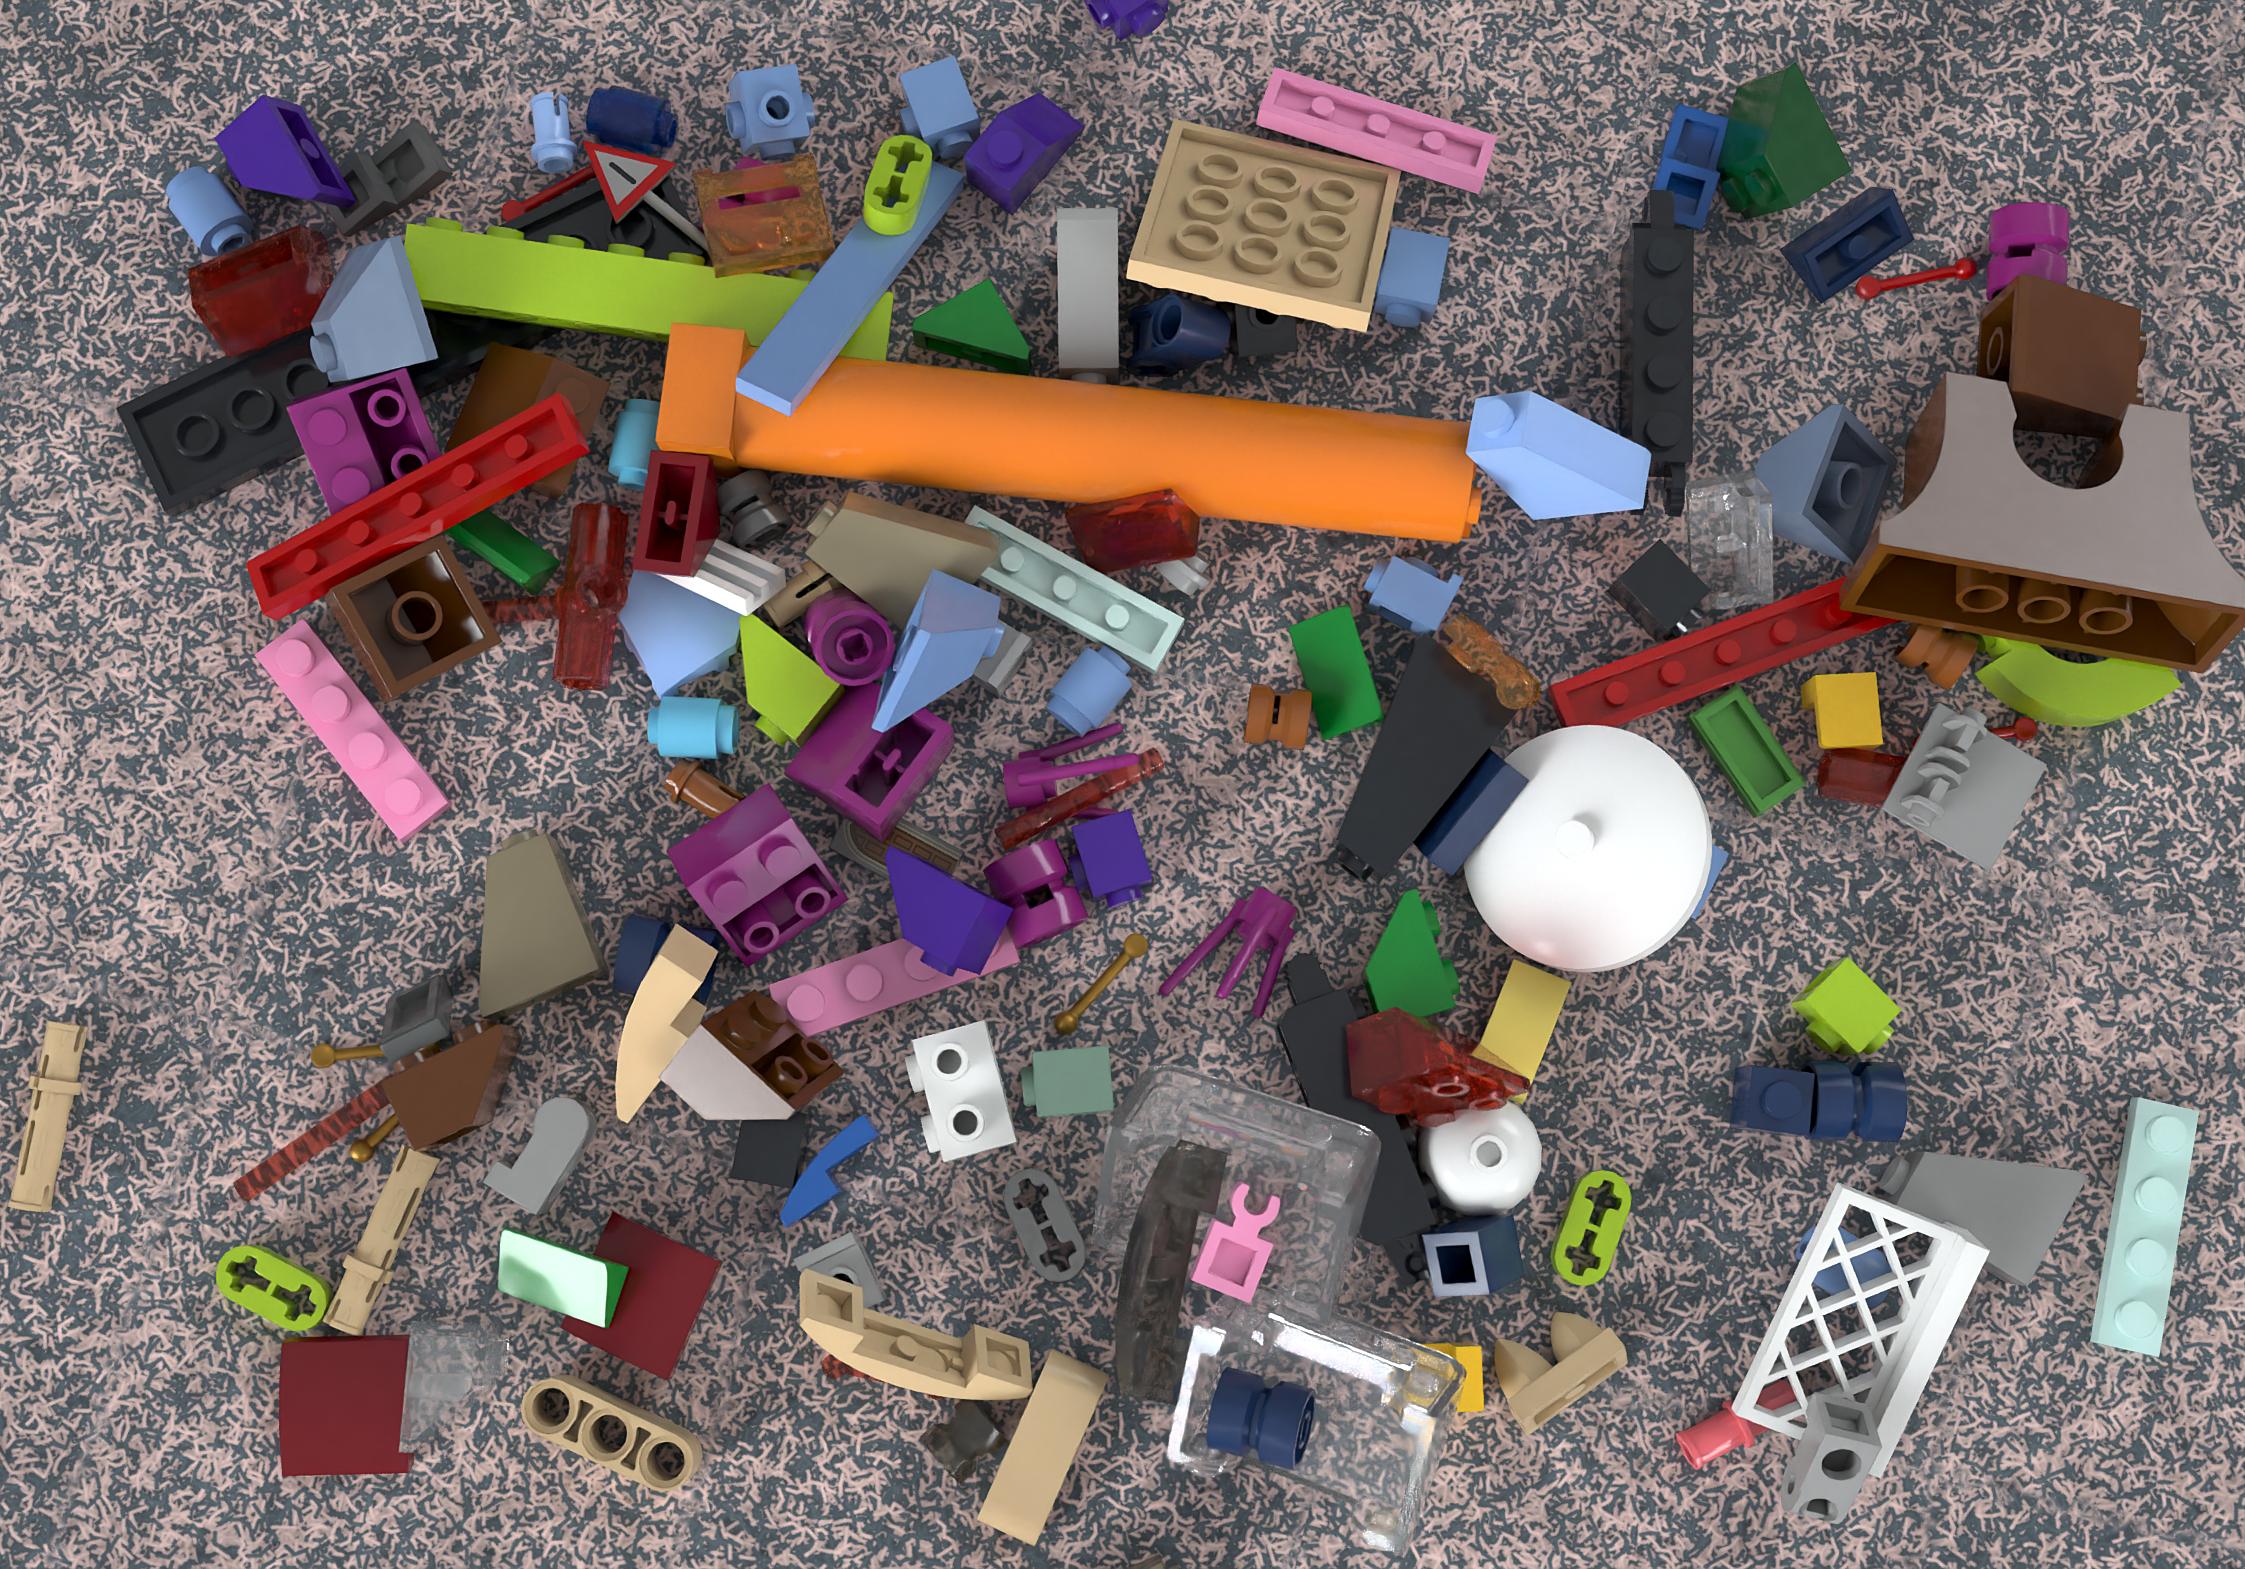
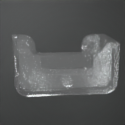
M1158 1064L1149 1067L1140 1075L1108 1124L1091 1244L1114 1251L1125 1257H1138L1153 1252L1161 1244L1166 1234L1201 1246L1212 1218L1230 1224L1233 1216L1229 1204L1230 1193L1238 1181H1243L1249 1185L1248 1194L1244 1199V1207L1249 1212L1261 1210L1269 1193L1275 1194L1280 1198V1208L1276 1218L1270 1224L1261 1227L1258 1236L1268 1239L1274 1244L1265 1269L1280 1273L1276 1291L1279 1302L1298 1317L1310 1319L1328 1326L1337 1309L1376 1174L1381 1142L1373 1131L1360 1124L1173 1064Z
M1258 1284L1251 1303L1224 1294L1194 1324L1165 1458L1186 1466L1191 1473L1204 1478H1214L1222 1473H1227L1233 1470L1241 1460H1244L1355 1506L1351 1525L1366 1545L1376 1550L1392 1551L1403 1556L1413 1541L1460 1403L1467 1371L1460 1362L1444 1353L1271 1287ZM1226 1367L1264 1376L1267 1388L1272 1389L1282 1380L1316 1390V1406L1310 1438L1305 1455L1297 1471L1260 1462L1255 1449H1252L1245 1457H1240L1208 1448L1206 1437L1209 1413L1218 1381Z

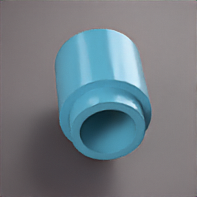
M630 399L626 401L624 412H620L617 415L608 472L619 477L618 485L623 488L644 492L651 450L661 451L655 441L660 409L659 402L645 399Z
M663 696L660 707H651L649 711L647 725L649 744H658L659 754L662 757L720 759L722 753L735 754L739 740V709L736 705H724L723 699Z

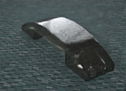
M1173 1139L1162 1155L1146 1187L1128 1239L1118 1290L1115 1353L1121 1394L1174 1406L1178 1405L1190 1342L1176 1339L1174 1335L1199 1213L1216 1215L1228 1155L1226 1152L1182 1139Z

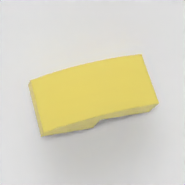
M1514 959L1465 1081L1523 1105L1572 982Z

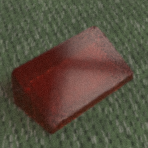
M1172 489L1066 509V521L1086 565L1101 574L1188 559L1195 556L1197 552L1200 517Z

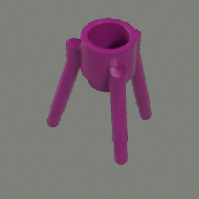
M1118 722L1097 730H1091L1082 738L1075 736L1038 750L1019 752L1018 760L1004 761L1003 775L1009 808L1025 807L1027 818L1049 815L1095 820L1118 813L1119 811L1116 809L1047 802L1046 798L1058 796L1056 780L1137 764L1139 756L1136 753L1108 756L1060 766H1054L1053 761H1048L1120 734L1123 730L1122 724Z
M1260 887L1255 888L1248 901L1238 898L1224 920L1159 987L1160 994L1163 996L1169 995L1238 924H1241L1236 934L1245 942L1226 972L1223 981L1216 991V995L1221 1000L1226 999L1235 983L1238 982L1256 949L1268 951L1271 944H1273L1252 1012L1256 1018H1261L1265 1013L1269 997H1271L1285 951L1296 934L1289 926L1298 913L1297 910L1283 898Z

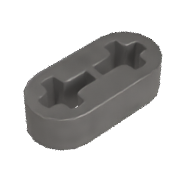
M1029 1168L1017 1172L1006 1184L1003 1200L1029 1260L1037 1273L1048 1281L1062 1282L1070 1280L1083 1267L1086 1248L1060 1189L1051 1175L1042 1170ZM1030 1178L1034 1186L1045 1184L1049 1190L1050 1195L1042 1199V1206L1048 1220L1040 1224L1037 1223L1029 1207L1018 1209L1015 1205L1014 1198L1022 1193L1019 1183L1024 1179ZM1051 1225L1061 1243L1072 1241L1076 1248V1252H1073L1068 1257L1071 1267L1064 1271H1060L1055 1263L1045 1266L1041 1260L1040 1255L1048 1250V1244L1041 1230Z

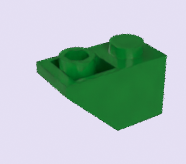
M1417 889L1407 891L1398 898L1360 974L1379 1032L1455 1008L1456 1004L1453 995L1460 993V985L1454 966L1449 958L1440 959L1433 938L1441 934L1435 909L1430 900L1421 902Z

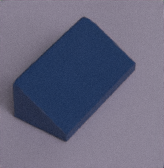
M1871 186L1779 250L1819 303L1822 304L1909 244L1914 238L1893 189Z
M1488 748L1413 843L1429 861L1453 876L1527 785L1529 780Z

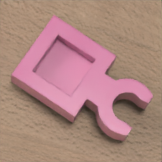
M1238 1181L1233 1187L1229 1198L1230 1208L1233 1212L1230 1224L1212 1218L1189 1277L1192 1281L1251 1303L1274 1245L1270 1240L1258 1236L1261 1227L1270 1224L1276 1218L1280 1208V1198L1275 1194L1269 1193L1261 1210L1249 1212L1244 1207V1199L1248 1194L1249 1185L1243 1181Z

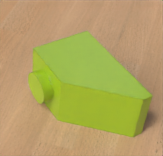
M752 613L748 616L742 614L739 618L747 702L760 716L754 723V726L781 747L790 739L802 748L846 690L843 684L837 683L828 677L817 663Z

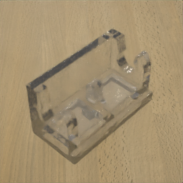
M1751 469L1686 482L1688 567L1711 590L1707 594L1710 595V608L1730 609L1759 602L1761 605L1773 603L1771 493Z

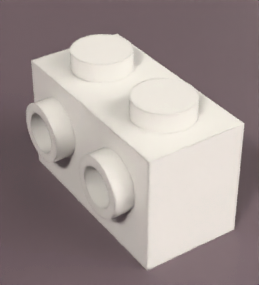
M984 1020L912 1040L915 1054L905 1057V1062L914 1093L923 1090L926 1093L931 1114L921 1117V1123L930 1153L941 1150L943 1162H949L1018 1143L988 1026Z

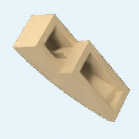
M675 924L639 986L626 1017L618 1049L615 1090L617 1117L627 1124L660 1082V1074L699 1026L707 1007L693 999L692 996L703 983L718 951L678 924Z

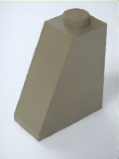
M848 491L837 506L827 500L809 521L806 529L812 535L805 554L903 631L933 568L973 585L998 556L1000 538L991 530Z
M527 830L508 837L501 842L503 850L487 856L478 1007L483 1018L498 1021L610 973L557 839L547 833L538 835L536 830Z

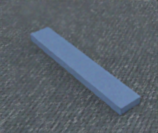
M932 160L930 182L917 220L912 229L904 234L895 236L879 234L866 225L862 216L736 376V392L791 417L962 192L965 175ZM903 163L897 172L906 173L908 163ZM890 196L887 207L893 208L894 204L899 202V198Z

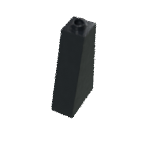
M1425 632L1417 640L1410 652L1331 845L1341 853L1336 858L1338 865L1362 883L1369 876L1378 884L1385 878L1521 708Z

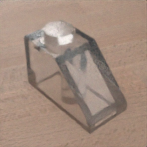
M430 1318L411 1322L399 1452L413 1453L430 1445L495 1387L496 1376H504L509 1359V1340L507 1337H500L501 1322Z

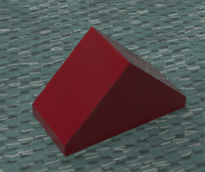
M651 450L632 570L694 578L721 532L713 459L710 456Z

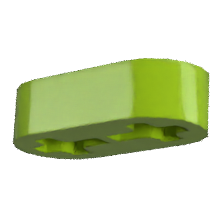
M898 135L890 137L881 145L867 181L864 195L863 219L866 225L873 231L882 235L895 236L906 233L914 226L930 182L932 151L923 140L914 136ZM902 163H908L906 173L897 172L896 169H899ZM890 196L899 198V202H896L893 208L887 207Z
M1605 1170L1587 1172L1577 1180L1572 1189L1552 1245L1550 1256L1553 1269L1560 1278L1568 1283L1581 1286L1595 1284L1605 1276L1610 1267L1630 1211L1632 1199L1629 1186L1616 1173ZM1604 1180L1610 1184L1609 1194L1617 1198V1203L1614 1209L1603 1208L1596 1225L1589 1223L1594 1209V1203L1585 1198L1588 1188H1600ZM1588 1230L1593 1232L1588 1252L1596 1257V1264L1593 1268L1582 1267L1579 1274L1576 1275L1571 1272L1573 1262L1564 1257L1565 1250L1568 1246L1579 1247L1585 1231Z
M259 1245L238 1246L229 1250L220 1259L216 1269V1283L221 1293L229 1300L291 1331L314 1329L323 1324L322 1320L332 1300H334V1294L329 1283L321 1276ZM255 1258L257 1263L254 1271L271 1281L268 1288L260 1284H248L241 1289L238 1285L241 1282L242 1276L234 1271L236 1264L248 1263ZM309 1286L312 1289L309 1300L317 1305L315 1312L302 1313L296 1318L292 1315L296 1305L293 1301L279 1295L282 1288L292 1292L304 1291Z

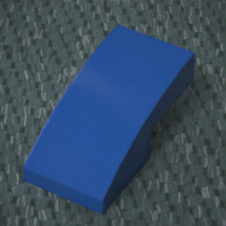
M1678 104L1674 109L1651 190L1674 191V224H1685L1686 228L1701 232L1720 176L1716 167L1729 118Z
M863 1114L845 1127L820 1151L800 1176L779 1216L786 1228L795 1226L844 1192L831 1170L882 1136L869 1115Z

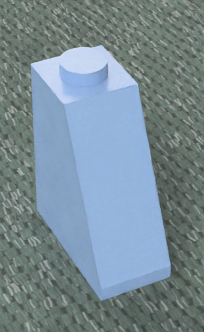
M1532 391L1475 399L1466 454L1533 520L1643 509L1651 453L1646 448Z

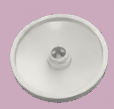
M1581 725L1557 729L1540 735L1514 750L1504 760L1525 776L1529 782L1463 862L1469 892L1482 918L1498 937L1519 953L1541 964L1565 971L1600 972L1632 964L1658 950L1684 926L1701 899L1711 866L1712 834L1709 817L1701 795L1691 778L1673 758L1651 741L1635 733L1608 726Z

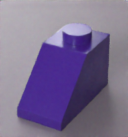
M1039 92L1001 111L965 153L964 163L967 182L1013 216L1084 131L1085 126Z
M262 95L215 137L216 142L227 159L225 164L228 172L243 187L349 208L356 202L301 105Z
M890 845L884 857L903 938L923 949L924 952L920 961L941 973L953 977L957 968L980 975L1014 908L925 859Z

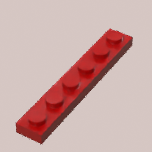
M558 392L247 561L246 566L263 615L278 621L326 595L330 588L419 545L589 453L588 444L570 400Z
M1845 576L1549 686L1547 693L1562 728L1581 725H1600L1617 728L1894 625L1902 620L1840 610V588L1847 578Z

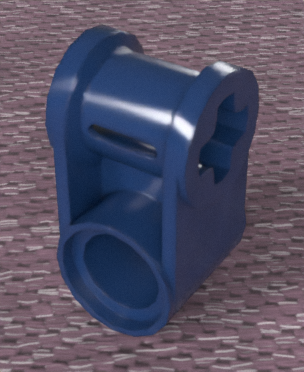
M1175 294L1166 295L1164 298L1147 305L1131 308L1128 312V323L1133 326L1132 356L1126 360V371L1134 376L1171 377L1178 374V371L1206 361H1213L1221 355L1229 340L1231 325L1227 312L1219 307Z

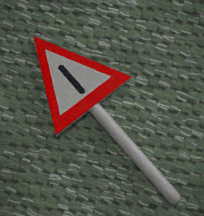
M582 140L616 225L644 200L724 265L729 264L731 261L730 254L652 192L678 166L677 163Z

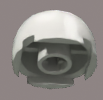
M1467 1093L1445 1101L1427 1118L1418 1137V1166L1421 1173L1426 1172L1431 1177L1440 1203L1463 1215L1491 1216L1514 1208L1531 1192L1541 1170L1542 1145L1533 1122L1516 1104L1495 1094Z

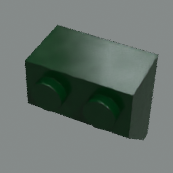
M1797 63L1747 81L1736 88L1716 170L1720 173L1722 180L1721 192L1726 203L1733 211L1741 213L1745 220L1792 208L1852 171Z

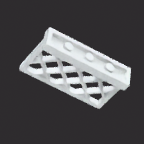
M1837 1182L1731 1407L1732 1410L1739 1417L1801 1440L1808 1424L1806 1409L1813 1394L1805 1397L1796 1372L1829 1359L1839 1384L1822 1390L1819 1393L1855 1401L1854 1394L1859 1393L1855 1402L1870 1405L1882 1448L1868 1474L1881 1478L1990 1251L1964 1228L1946 1221L1943 1224ZM1849 1204L1870 1212L1877 1232L1844 1245L1838 1227ZM1883 1218L1898 1224L1887 1228ZM1917 1231L1934 1238L1924 1259L1901 1267L1892 1241ZM1831 1242H1833L1835 1249L1827 1252ZM1883 1246L1892 1272L1859 1285L1850 1258ZM1841 1263L1850 1289L1817 1301L1811 1287L1817 1272ZM1914 1279L1911 1287L1909 1288L1907 1281ZM1898 1285L1903 1298V1304L1898 1314L1874 1324L1865 1298ZM1806 1298L1808 1305L1801 1308L1802 1303ZM1856 1302L1865 1328L1832 1341L1823 1315ZM1814 1319L1823 1345L1790 1358L1784 1343L1790 1329ZM1887 1336L1882 1345L1880 1338ZM1871 1342L1877 1358L1870 1372L1847 1380L1838 1355ZM1779 1354L1781 1362L1774 1364ZM1788 1376L1797 1401L1774 1410L1755 1404L1765 1384ZM1803 1415L1806 1424L1793 1418Z

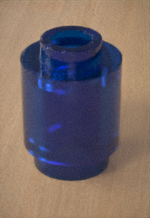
M612 85L609 89L597 87L594 90L586 116L587 132L598 136L602 144L644 155H649L656 151L659 156L663 147L670 149L675 142L679 125L678 115L671 113L669 99Z

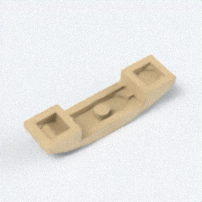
M806 1268L800 1275V1326L824 1350L860 1372L902 1388L958 1399L1027 1398L1033 1391L1028 1341L976 1324L971 1327L963 1339H959L864 1308L863 1287Z

